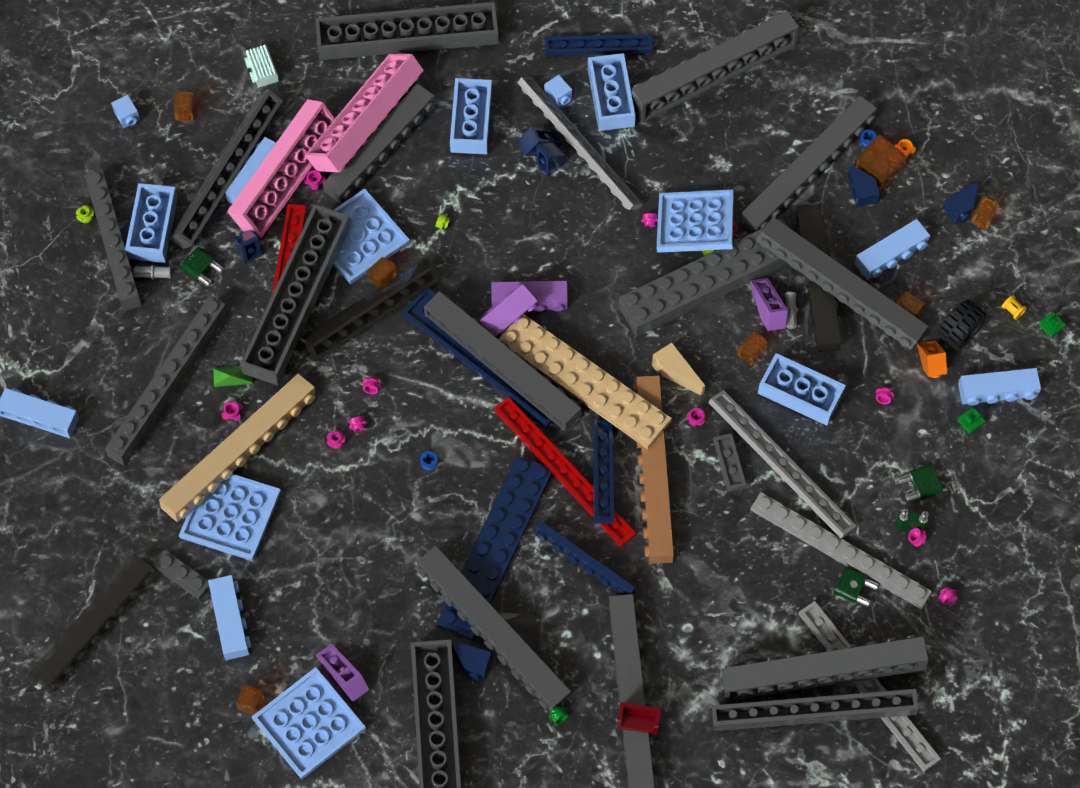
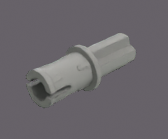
M151 265V267H134L133 276L135 278H151L152 280L154 278L171 279V266L154 267V265Z
M795 292L785 293V306L788 309L786 327L788 329H794L797 326L796 313H798V308L796 307L797 294Z

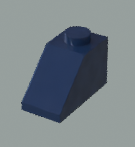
M531 127L518 140L521 151L529 156H536V146L538 144L554 143L557 147L562 145L555 130Z
M554 143L538 144L536 146V164L547 176H550L565 165V152Z
M850 166L848 179L855 206L877 204L879 196H881V187L877 185L876 179L855 166Z
M977 183L945 199L943 209L955 225L970 219L978 188Z
M251 230L241 232L234 237L235 246L245 264L262 256L258 237Z
M453 641L452 651L465 675H468V678L472 680H485L492 659L491 652Z

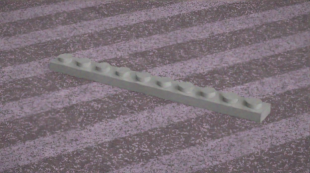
M521 77L517 83L522 87V91L529 95L533 100V104L544 112L543 115L547 119L551 120L555 125V129L565 136V140L577 150V154L586 160L589 168L599 175V179L610 188L611 193L620 199L623 207L628 210L640 209L643 203L532 77Z
M724 390L710 399L709 404L841 539L855 529L856 525Z
M760 492L751 506L750 510L845 566L867 575L868 579L878 583L883 588L919 609L923 608L932 592Z
M815 601L799 611L798 615L826 650L829 648L846 649V646L850 645ZM877 678L852 682L860 693L886 691ZM907 716L881 718L923 772L940 761L941 758Z

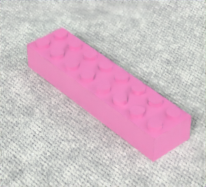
M389 54L307 151L305 156L316 171H342L347 162L356 155V151L366 143L371 133L376 131L380 122L388 116L390 110L398 104L399 99L409 91V87L419 79L423 69L412 54Z
M307 99L227 212L243 232L251 230L258 238H262L313 166L305 154L335 119L323 102Z

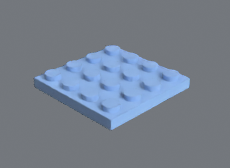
M363 189L333 210L348 215L350 219L349 231L333 264L350 285L410 243L409 238L366 189Z
M733 190L659 193L657 252L732 249Z
M232 474L229 479L219 484L215 492H210L199 506L196 505L185 519L179 537L254 561L281 494V489Z
M316 667L252 716V720L301 780L366 730L363 723Z

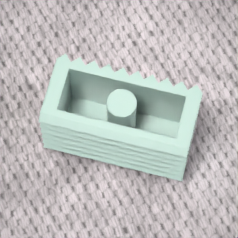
M264 44L263 46L246 50L247 57L244 60L247 68L252 70L250 72L252 83L256 82L259 88L279 82L267 45Z

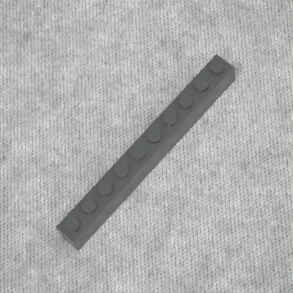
M268 89L259 94L171 233L169 239L184 249L193 245L283 100Z
M859 96L741 213L740 223L754 233L765 228L772 217L777 219L785 207L788 208L793 203L794 198L797 195L800 196L805 191L806 186L809 183L812 184L818 177V174L821 171L824 172L830 162L836 160L840 156L841 151L844 148L847 149L852 144L853 139L856 136L859 137L865 130V127L875 121L877 108L862 96Z
M772 217L758 236L756 241L762 247L773 252L778 258L790 264L792 268L800 271L809 280L821 286L823 290L834 295L840 302L845 303L856 313L868 319L871 324L876 325L887 335L892 336L902 346L911 350L928 326L776 218Z
M439 291L424 306V313L430 320L564 431L581 416V406L576 400L569 399L566 393L561 388H556L548 377L540 375L532 364L528 365L523 361L524 359L519 353L511 351L507 343L502 340L499 341L491 330H486L482 327L478 319L475 317L471 318L462 306L458 307L454 304L450 296L444 295Z
M211 296L207 298L106 446L105 450L109 458L124 466L127 464L228 315L224 303Z
M436 546L418 560L417 571L419 574L431 581L430 585L436 592L440 591L445 602L450 607L454 606L458 611V616L471 625L470 628L474 634L480 635L485 640L484 644L489 650H494L498 654L497 657L503 665L507 664L512 669L511 673L513 676L525 683L526 690L531 695L535 694L537 696L539 704L545 710L549 709L551 712L569 697L571 691Z
M633 594L609 596L619 705L620 702L649 706L648 696H644V689H647L646 677H642L641 671L645 670L644 658H640L639 653L642 650V639H638L637 632L640 631L639 619L636 620L635 613H638V602L634 601ZM622 729L628 788L658 787L657 775H653L652 767H656L655 755H651L650 748L653 747V736L648 733Z
M916 689L712 705L713 730L723 731L917 715L919 708Z

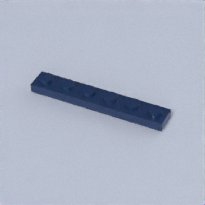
M652 34L545 37V56L653 53Z
M594 418L592 421L593 523L613 525V424L606 419Z
M541 520L535 525L536 536L541 541H547L552 544L554 550L566 554L572 563H578L583 566L585 572L589 575L594 574L603 585L611 586L618 595L635 594V587Z

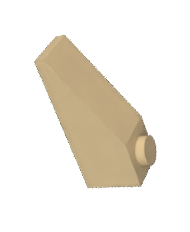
M672 343L653 354L652 366L656 372H660L663 377L699 395L704 394V383Z

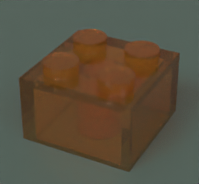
M878 135L856 157L854 166L875 178L877 185H880L882 191L904 169L908 156L881 135Z

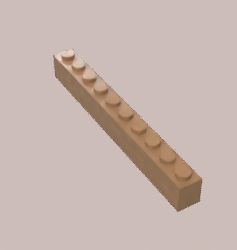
M660 376L636 377V384L632 385L633 391L662 411ZM663 431L649 449L636 442L637 448L641 449V454H638V466H642V472H639V483L643 484L644 490L640 491L641 502L645 503V509H642V520H646V527H643V538L647 539L648 545H644L645 557H649V564L673 563L674 557Z

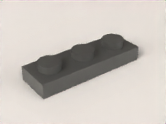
M732 433L713 437V444L727 493L746 489L747 485Z
M166 550L153 563V568L198 600L210 588L207 579Z

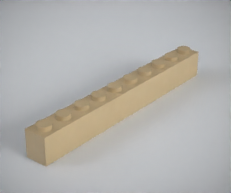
M297 374L159 499L161 509L177 523L181 519L186 518L196 505L199 506L210 492L213 493L217 490L222 481L229 479L234 470L242 467L252 454H256L265 442H269L279 429L285 428L292 417L298 416L303 407L314 401L315 387Z

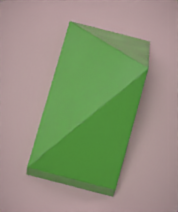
M241 366L213 368L214 387L253 384L252 377L243 374Z

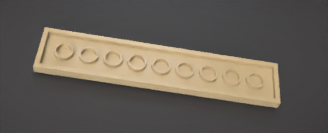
M522 314L523 317L516 324L512 323L498 339L507 343L511 351L519 353L523 357V361L528 365L532 364L542 375L548 377L556 385L646 449L650 448L672 421L671 417L524 314Z

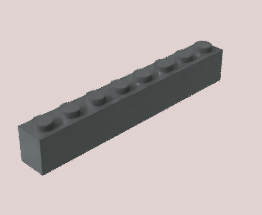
M416 84L388 116L380 122L376 131L371 133L366 143L347 162L345 168L340 172H333L323 183L324 193L340 204L348 200L352 196L353 191L357 187L362 186L365 178L375 172L380 162H384L388 154L399 146L400 141L404 137L409 136L412 128L422 122L427 112L430 113L434 109V95L419 84Z
M103 169L85 174L122 309L126 311L140 307L142 305Z

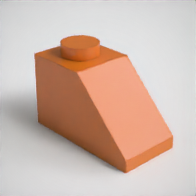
M936 340L917 343L922 367L927 376L938 378L941 375L947 374L946 352Z

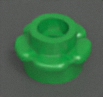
M560 706L555 707L550 712V721H553L556 725L564 722L569 716L566 712L567 709Z

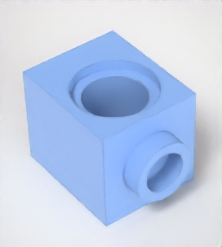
M560 75L544 84V92L558 108L562 105H567L571 101L572 89Z
M128 95L111 103L113 111L123 128L132 126L140 120L138 111Z

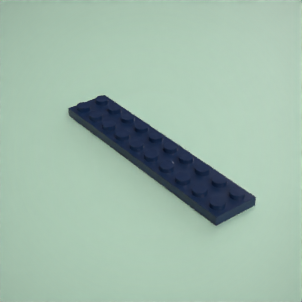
M426 287L402 312V316L501 393L509 397L545 427L551 424L552 420L425 315L424 306L436 293Z
M517 455L461 571V574L489 604H491L552 475V471L548 467ZM446 603L436 623L437 626L473 641L476 634L471 630V625L458 616V611L454 606L450 607Z

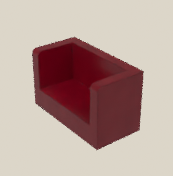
M620 702L617 729L657 735L661 708Z

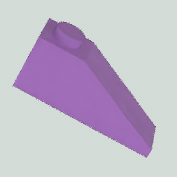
M768 278L750 280L758 312L767 331L785 329L788 309Z
M330 644L316 655L325 669L352 701H355L369 690L362 675L333 644Z

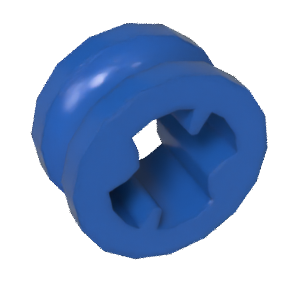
M864 130L860 135V144L865 148L873 147L877 139L876 133L873 130Z
M427 451L421 455L420 461L423 469L431 471L437 467L438 458L434 452ZM427 458L434 460L431 461V464H427Z

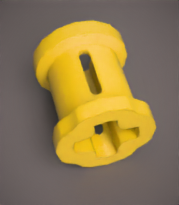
M1012 295L1003 303L1002 308L1007 309L1013 315V318L1017 320L1025 313L1027 307L1022 306L1015 299L1016 297Z

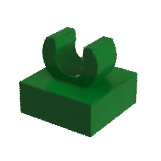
M1052 312L1042 319L1038 326L1052 338L1063 330L1066 324Z
M973 407L957 419L969 435L985 424V420Z

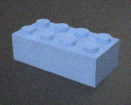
M624 53L589 57L588 74L598 131L635 127V111Z
M455 78L450 134L451 153L487 154L492 80Z
M138 183L125 247L128 259L166 263L170 242L169 237L172 232L178 200L175 187Z
M776 353L759 384L758 394L824 425H828L843 396L846 385Z

